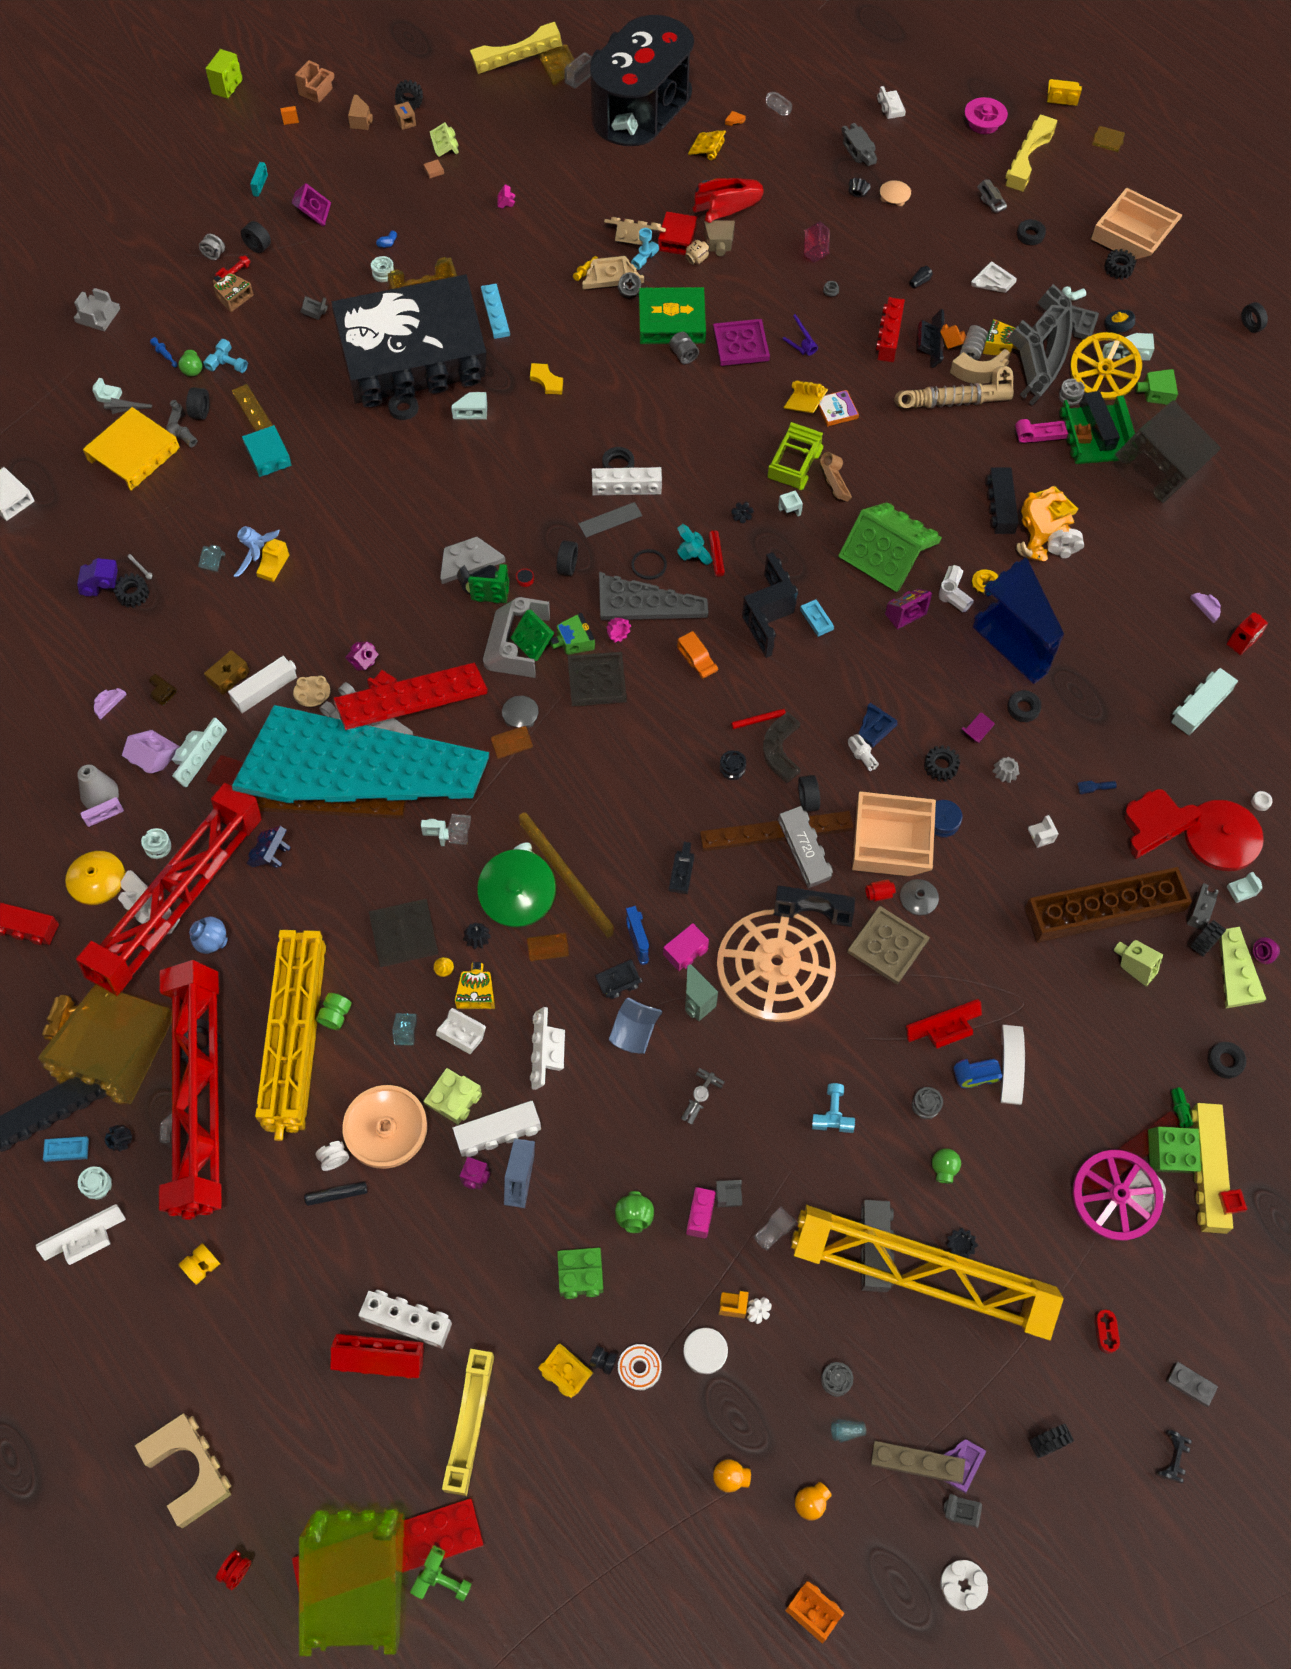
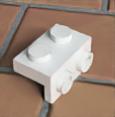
M451 1008L448 1018L437 1029L436 1036L471 1054L483 1040L486 1027L462 1012Z

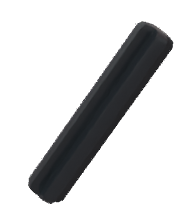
M363 1181L304 1194L305 1204L309 1206L366 1194L368 1191L367 1184Z

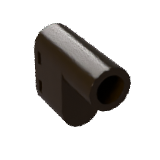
M157 674L150 677L149 683L156 687L151 692L150 698L164 706L176 695L177 689Z

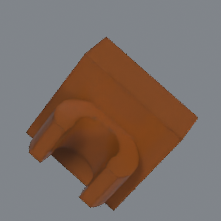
M1081 424L1074 425L1079 443H1091L1090 424L1087 426H1081Z

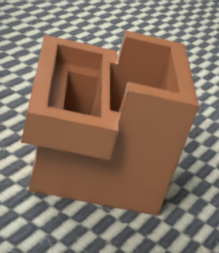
M308 60L295 74L299 95L320 103L332 90L331 82L335 78L334 73L323 68L319 69V64Z

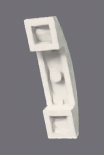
M1002 1025L1003 1077L1000 1103L1021 1105L1025 1071L1023 1027Z

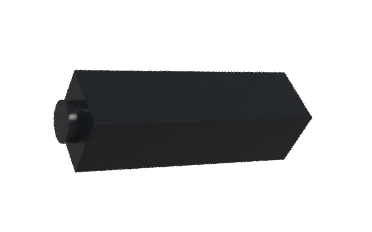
M1101 392L1084 393L1080 406L1088 424H1090L1091 432L1099 450L1115 449L1120 436Z

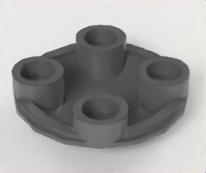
M526 696L512 697L508 699L502 708V716L506 725L517 728L532 727L539 714L536 702Z

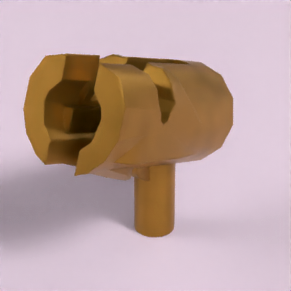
M67 995L55 997L49 1016L46 1019L50 1024L45 1025L42 1036H44V1039L52 1042H62L70 1026L68 1024L69 1020L73 1018L74 1014L88 1012L87 1004L74 1006L72 998Z

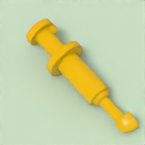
M597 256L592 257L590 261L577 268V273L573 274V278L576 281H579L581 276L587 275V270L591 267L593 259H598Z

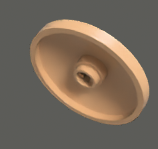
M393 1085L376 1086L361 1093L349 1105L343 1120V1137L349 1151L358 1161L373 1168H393L409 1161L420 1150L427 1134V1117L420 1101L408 1090Z

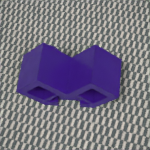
M97 558L93 560L92 564L81 566L77 583L79 594L98 596L99 587L115 588L118 571L116 560Z

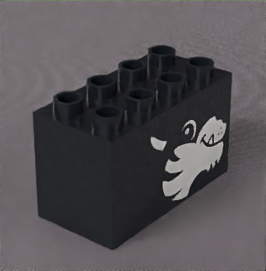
M467 274L331 301L336 330L355 404L362 402L363 407H375L383 402L382 398L395 395L396 400L401 401L405 400L404 396L412 398L416 395L415 391L428 389L431 394H437L446 391L448 384L461 382L463 387H470L479 384L481 377H485L486 349Z

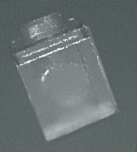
M452 814L448 826L449 843H468L471 816Z

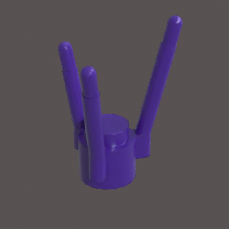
M794 314V319L806 337L801 343L802 348L786 337L782 339L799 350L802 355L805 353L808 356L813 355L818 350V346L812 340L808 331L805 330L797 315Z

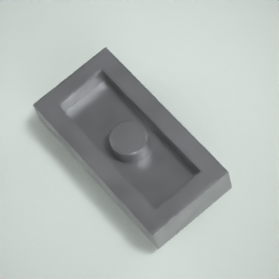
M1179 1362L1174 1364L1166 1383L1205 1407L1210 1405L1218 1388L1217 1385Z

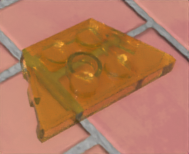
M562 44L560 47L538 54L553 85L577 69V64L567 45Z

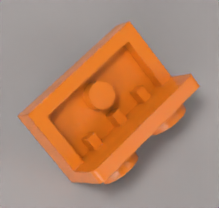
M806 1581L785 1610L822 1644L844 1615V1612L835 1602L830 1601L821 1593L817 1586L809 1581Z

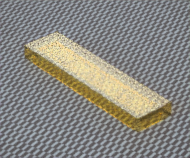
M247 384L232 390L235 399L255 431L273 426Z

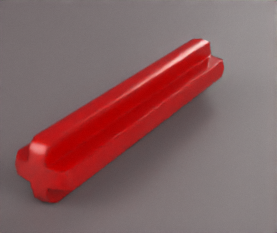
M717 530L710 531L709 539L715 575L717 577L724 576L725 570L719 533Z

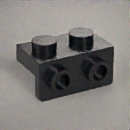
M632 959L594 975L603 997H609L610 999L620 996V992L625 989L632 991L638 988V984L643 982L642 978L638 976Z

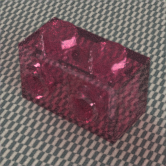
M820 221L805 230L804 254L814 263L829 254L830 230Z

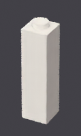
M284 656L280 657L228 691L232 702L241 713H244L297 678L295 673L296 666Z

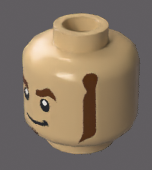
M695 240L686 248L685 257L691 264L699 265L709 256V246L705 241Z

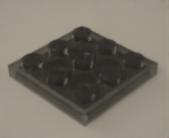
M622 652L568 656L572 706L627 702Z
M427 899L369 911L380 967L439 954Z

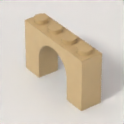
M184 1413L135 1445L145 1466L150 1468L178 1451H191L197 1457L200 1470L195 1485L188 1492L167 1505L175 1523L181 1528H184L231 1496L229 1491L231 1484L225 1475H220L218 1471L220 1464L216 1457L209 1455L207 1449L210 1446L205 1437H200L196 1429L199 1426L193 1416L189 1418Z

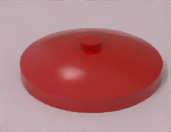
M1212 800L1198 806L1203 813L1201 821L1184 831L1185 840L1191 853L1206 866L1220 871H1237L1249 866L1260 854L1264 841L1262 828L1255 816L1243 806L1227 800Z

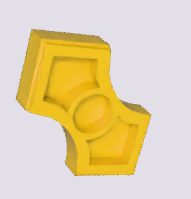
M531 363L530 380L540 383L545 389V394L562 395L563 378L553 375L549 371L548 364Z

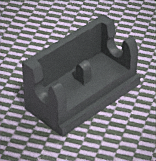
M1205 883L1197 891L1187 921V925L1202 931L1209 924L1219 892L1217 889L1214 892H1209V885Z

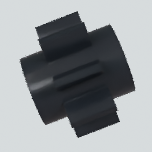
M124 1125L110 1127V1132L106 1133L105 1136L107 1147L119 1152L128 1149L127 1144L131 1143L132 1140L131 1131L126 1127L124 1128Z

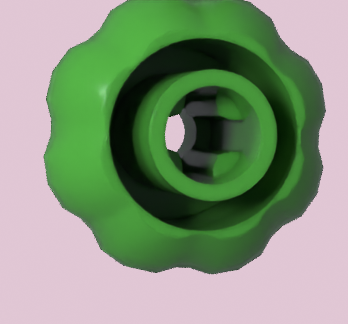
M632 1191L617 1202L615 1218L617 1223L622 1228H625L627 1232L640 1233L652 1223L654 1207L648 1198L641 1196L640 1192Z

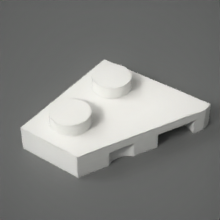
M991 261L971 281V286L1006 293L1016 283L1017 278Z

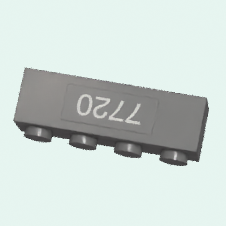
M801 806L781 813L778 817L779 824L807 887L811 888L829 881L833 873L832 867L824 859V849L816 841L817 834L815 829L811 828L808 823L810 821L808 813L803 811Z

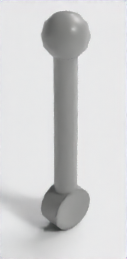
M131 554L127 556L145 574L147 579L152 578V574L147 572Z

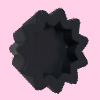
M861 178L850 179L849 192L854 197H863L871 188L869 186L870 183Z
M475 922L470 924L463 932L465 935L463 941L467 942V947L472 946L475 950L477 947L482 949L484 945L489 944L488 939L491 938V935L489 934V929L482 923L477 924Z
M960 1228L959 1231L953 1230L952 1236H948L949 1243L947 1247L951 1249V1253L965 1258H969L970 1254H975L974 1248L978 1247V1244L975 1242L976 1236H972L970 1230L964 1231L963 1228Z

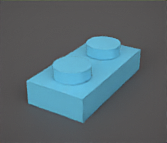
M816 599L800 607V611L818 637L834 630L833 623Z

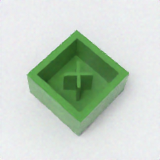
M1173 1127L1148 1129L1150 1166L1155 1172H1201L1199 1129Z

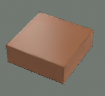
M438 159L423 164L429 178L444 174V169Z

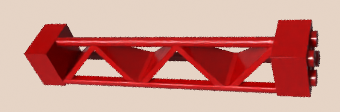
M194 960L160 970V993L172 998V1182L159 1185V1211L166 1212L169 1216H181L183 1220L195 1219L197 1215H211L213 1211L221 1209L217 1031L219 978L218 971ZM208 1008L209 1057L197 1047V1019ZM187 1031H188V1038H186V1037L184 1036V1034H185ZM180 1046L188 1056V1064L182 1083ZM209 1082L210 1133L197 1122V1095ZM188 1105H189V1114L184 1111V1109H185ZM181 1124L189 1135L182 1161ZM209 1160L211 1181L198 1177V1172Z

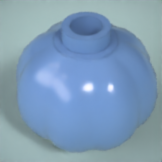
M205 917L195 921L190 928L191 943L200 953L209 954L215 952L219 948H223L227 943L225 926L216 917Z

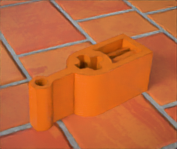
M693 631L678 639V650L690 666L697 670L702 679L718 671L717 665L711 660L707 649Z

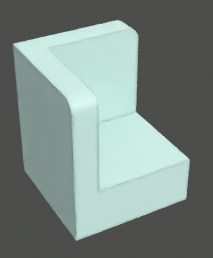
M796 490L780 495L779 510H785L786 513L795 511L797 516H801L803 503Z

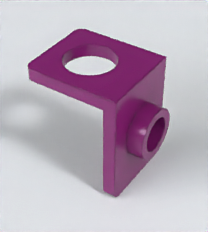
M979 713L967 729L963 727L962 730L979 743L995 723L983 713Z

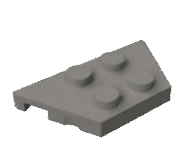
M478 537L445 547L441 583L444 584L457 579V572L463 565L466 566L470 574L488 565L495 566L504 563L505 557Z

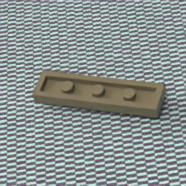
M875 1441L871 1466L962 1484L966 1459Z

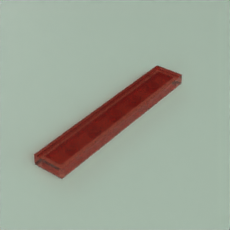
M1172 1111L1118 1150L1130 1152L1142 1159L1149 1155L1148 1129L1156 1127L1181 1128L1178 1118ZM1114 1158L1119 1176L1134 1165L1126 1160ZM1106 1159L1090 1169L1106 1181H1113ZM1087 1176L1084 1177L1082 1190L1086 1195H1093L1103 1188Z

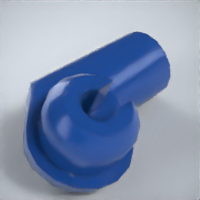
M393 230L390 231L388 236L377 239L376 245L380 248L391 247L394 244L397 233Z

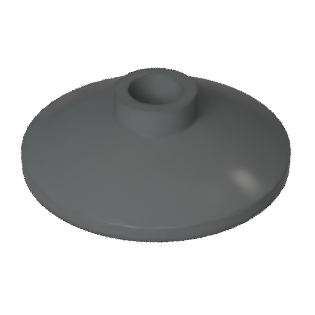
M915 879L907 882L902 887L900 901L902 906L911 914L927 915L937 907L939 895L931 883ZM917 893H922L924 896H918Z

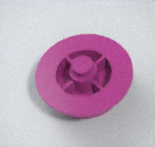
M986 97L970 101L965 108V116L969 121L970 128L979 134L995 132L1006 121L1008 115L1006 107L1001 102Z

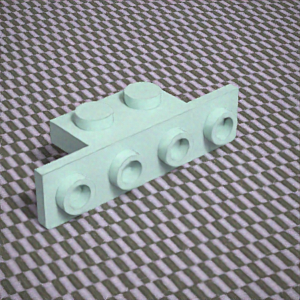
M217 718L212 719L204 732L191 731L171 759L175 764L180 765L172 777L183 787L189 785L227 731Z

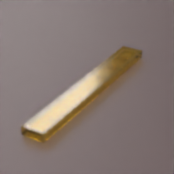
M527 813L520 814V825L606 937L612 936V923Z

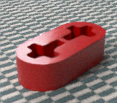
M1102 1310L1095 1316L1094 1321L1097 1343L1102 1352L1111 1354L1120 1346L1117 1319L1112 1311ZM1104 1315L1106 1316V1319H1110L1111 1321L1107 1324V1330L1105 1322H1101L1100 1320L1104 1317ZM1107 1334L1109 1341L1114 1342V1345L1110 1348L1107 1344H1104V1341L1107 1340Z

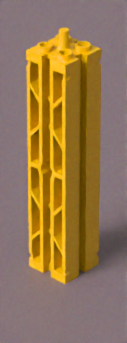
M296 930L279 931L257 1100L258 1108L255 1115L265 1131L275 1132V1141L283 1140L284 1128L290 1133L305 1130L317 1030L316 1017L319 1012L325 961L324 954L326 952V945L324 940H322L320 931H304V933H297Z

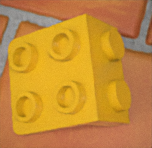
M1051 79L1048 83L1047 102L1077 106L1082 86H1079L1078 82Z

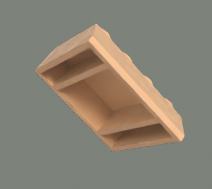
M1126 188L1096 224L1091 239L1112 250L1117 249L1119 251L1123 249V252L1128 250V254L1130 252L1133 253L1132 256H1135V259L1147 257L1154 253L1181 219L1182 214Z
M859 792L856 802L852 870L912 876L932 870L936 800Z

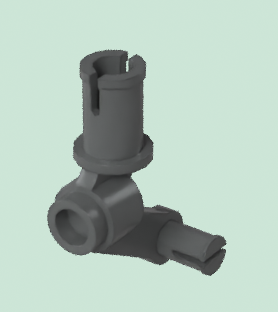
M172 400L170 402L172 412L166 430L182 439L189 447H194L198 440L189 432L187 427H180L177 424L179 418L185 416L183 407L176 400Z
M699 1068L696 1076L706 1080L703 1086L695 1088L693 1096L696 1100L695 1102L691 1099L688 1100L690 1103L681 1119L686 1121L689 1114H691L688 1123L692 1125L700 1109L704 1108L699 1102H703L709 1097L707 1089L709 1084L711 1083L721 1089L722 1085L719 1083L723 1085L725 1081L714 1076L715 1073H708Z

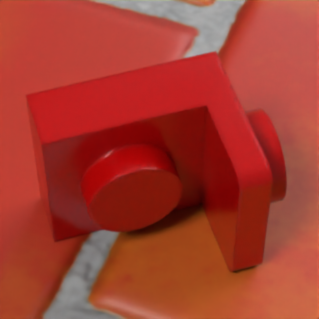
M382 670L374 679L369 677L367 682L369 689L395 683L397 679Z

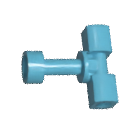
M642 228L639 231V239L642 241V246L639 248V254L631 261V264L637 270H640L646 264L648 257L652 258L659 251L657 243L653 241L649 243L652 239V231L649 228Z
M225 339L219 341L215 347L216 352L209 354L203 362L205 368L209 371H214L219 364L228 363L233 365L236 371L244 373L248 366L246 360L242 358L236 360L228 356V352L232 347L230 342Z
M838 1083L828 1084L827 1094L831 1096L830 1111L826 1112V1115L813 1114L812 1129L827 1131V1127L839 1128V1132L854 1133L855 1118L842 1117V1113L838 1112L839 1096L844 1095V1086Z

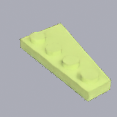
M1240 927L1226 929L1219 939L1220 954L1223 961L1222 974H1224L1225 982L1223 986L1224 993H1226L1225 1008L1264 1002L1266 997Z

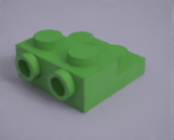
M600 1248L558 1251L560 1296H564L565 1299H574L578 1297L577 1295L586 1294V1297H597L599 1293H603Z

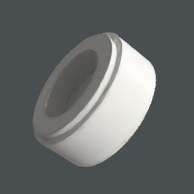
M1259 791L1255 793L1251 800L1252 806L1259 811H1266L1272 804V797L1266 792Z

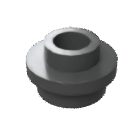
M828 281L823 287V292L827 296H836L839 293V286L835 281Z

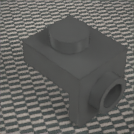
M305 296L300 312L319 320L322 314L325 315L328 307L325 305L326 298L323 297L320 303Z
M950 1494L949 1500H946L944 1505L946 1518L954 1523L978 1528L982 1504Z

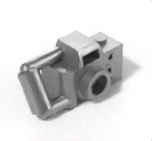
M983 180L977 186L982 193L981 200L988 204L993 212L998 213L1007 208V204L1000 195V191L997 187L993 186L990 180ZM1000 201L1001 204L995 207L994 205Z

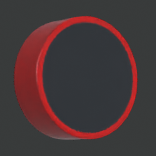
M529 569L519 570L516 574L517 583L522 587L532 585L534 582L533 572Z

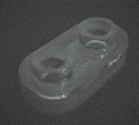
M770 92L766 95V104L783 116L791 113L792 103L777 92Z

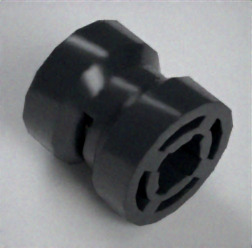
M597 1345L589 1367L602 1369L603 1373L610 1375L618 1354L606 1352L603 1347Z

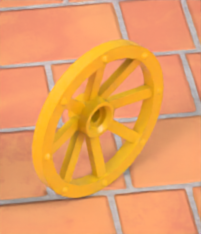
M1109 332L1097 333L1084 339L1076 347L1070 362L1072 379H1076L1077 382L1081 381L1084 384V393L1097 391L1103 378H1106L1113 392H1101L1104 400H1113L1117 396L1126 395L1138 382L1142 371V360L1136 346L1124 336ZM1098 341H1114L1108 357L1104 359ZM1093 343L1099 363L1082 354V350ZM1119 344L1130 352L1131 355L1115 362L1112 361ZM1080 359L1096 369L1078 373L1077 360ZM1134 360V374L1114 369ZM1098 374L1093 389L1088 387L1081 379ZM1111 375L1131 381L1119 390Z

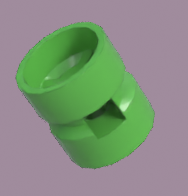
M328 993L323 1002L325 1008L320 1009L316 1021L327 1028L340 1030L344 1022L343 1015L348 1013L351 1002L341 995Z

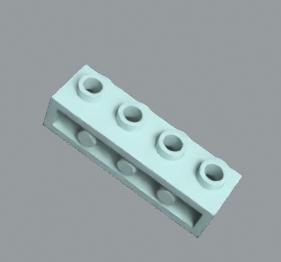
M1221 668L1216 673L1211 672L1206 678L1207 682L1205 684L1201 683L1196 688V693L1194 695L1190 694L1184 701L1185 705L1183 707L1178 706L1173 712L1175 717L1172 723L1189 736L1231 693L1238 680Z

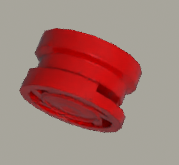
M234 1550L220 1567L215 1580L220 1583L224 1582L229 1590L235 1589L246 1575L251 1565V1560L246 1557L242 1558L241 1553Z

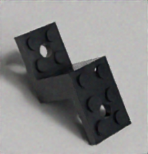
M773 552L766 554L764 576L770 587L744 596L742 618L765 658L772 656L774 639L776 637L774 629L770 628L768 623L793 614L798 595L797 587L791 583L788 572L784 571L780 559L776 558Z

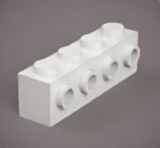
M661 467L592 469L593 495L661 494Z
M533 1100L453 1127L462 1157L474 1156L478 1151L484 1149L492 1150L498 1147V1144L504 1142L512 1143L518 1137L524 1135L532 1136L541 1130V1124Z
M376 1290L375 1293L368 1291L358 1315L361 1320L443 1349L452 1325L447 1314L436 1311V1314L430 1313L427 1307L416 1304L415 1307L408 1305V1301L400 1297H396L395 1300L388 1298V1294L380 1290Z

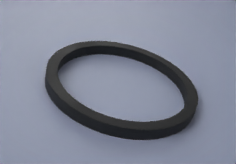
M645 549L634 555L631 566L633 572L638 577L653 580L664 574L667 568V561L659 551ZM644 553L657 554L662 558L664 568L657 575L644 576L638 573L634 567L636 558Z

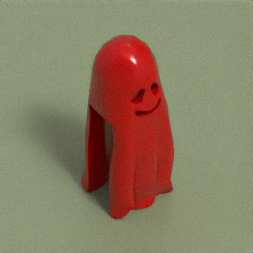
M716 178L705 183H698V191L695 192V204L692 209L695 213L709 209L706 213L705 221L711 223L716 219L729 216L758 203L764 192L763 186L757 180L741 178Z

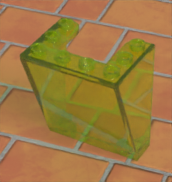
M395 1509L386 1510L384 1513H375L374 1510L352 1513V1511L343 1510L339 1511L338 1514H329L328 1511H317L311 1515L299 1537V1656H312V1647H321V1651H326L327 1646L373 1645V1650H378L379 1646H384V1654H396L400 1638L404 1512H398Z

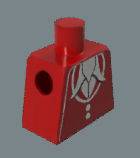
M1253 612L1237 627L1226 645L1241 656L1263 635L1268 622L1261 615ZM1242 635L1246 636V640L1241 639Z

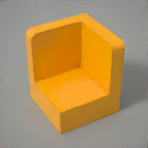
M740 1291L739 1295L723 1292L721 1294L719 1315L745 1319L749 1292Z

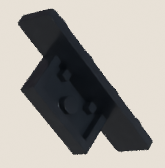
M940 309L932 317V324L923 320L918 323L917 349L931 355L930 367L932 368L940 364L944 358V342L940 332L945 321L943 309Z

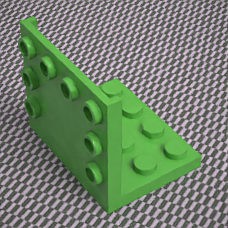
M883 503L861 510L838 557L898 592L920 551L939 544L942 537L938 535L937 531L923 527L924 524L920 521H913L908 518L909 515L905 512L896 511L893 505Z

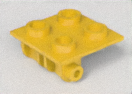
M716 130L714 132L699 133L688 155L706 153L709 160H714L722 144L725 142L724 134L726 131Z
M796 380L792 383L794 392L784 406V409L814 413L828 389L824 388L821 384L803 383Z

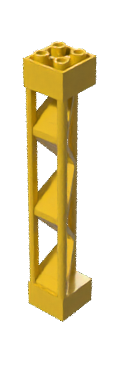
M806 1205L805 1211H800L797 1221L799 1231H794L791 1240V1248L794 1249L795 1257L817 1264L820 1263V1260L1020 1325L1026 1333L1051 1340L1064 1299L1056 1286L885 1232ZM830 1229L849 1235L825 1247ZM867 1242L873 1243L893 1274L833 1255L832 1253ZM885 1247L928 1261V1263L901 1275ZM953 1269L975 1301L912 1280ZM965 1274L1009 1289L982 1302ZM1025 1299L1020 1316L994 1308Z

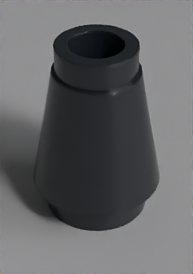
M928 266L920 267L909 281V285L915 289L931 280L933 276L932 270Z

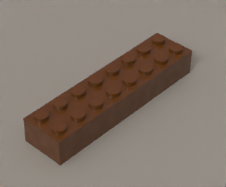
M1174 867L1029 898L1025 910L1037 943L1183 912L1186 911L1192 900L1179 868Z

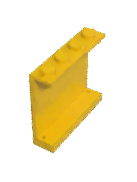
M131 407L89 443L83 451L89 462L94 463L97 460L124 479L129 490H133L172 454L176 453L180 447L176 436Z

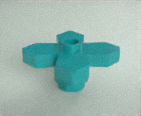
M680 525L677 529L685 540L677 549L680 557L686 561L698 556L704 564H710L713 560L710 553L703 546L705 542L701 534L696 531L692 533L688 526Z

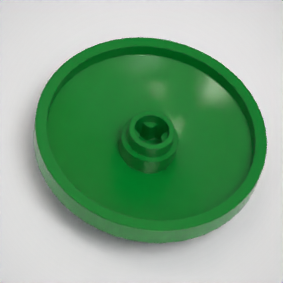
M514 849L496 855L486 864L479 877L478 898L483 910L494 921L507 927L520 928L536 923L547 914L555 899L556 882L552 870L540 856L527 850Z

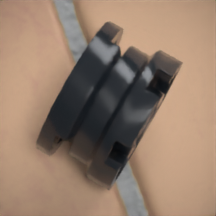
M735 750L725 752L720 760V773L728 780L740 779L746 770L745 756Z

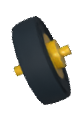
M1117 310L1108 314L1105 318L1106 329L1114 333L1128 331L1135 325V314L1130 310Z

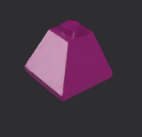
M305 183L295 192L292 204L321 226H324L331 202Z

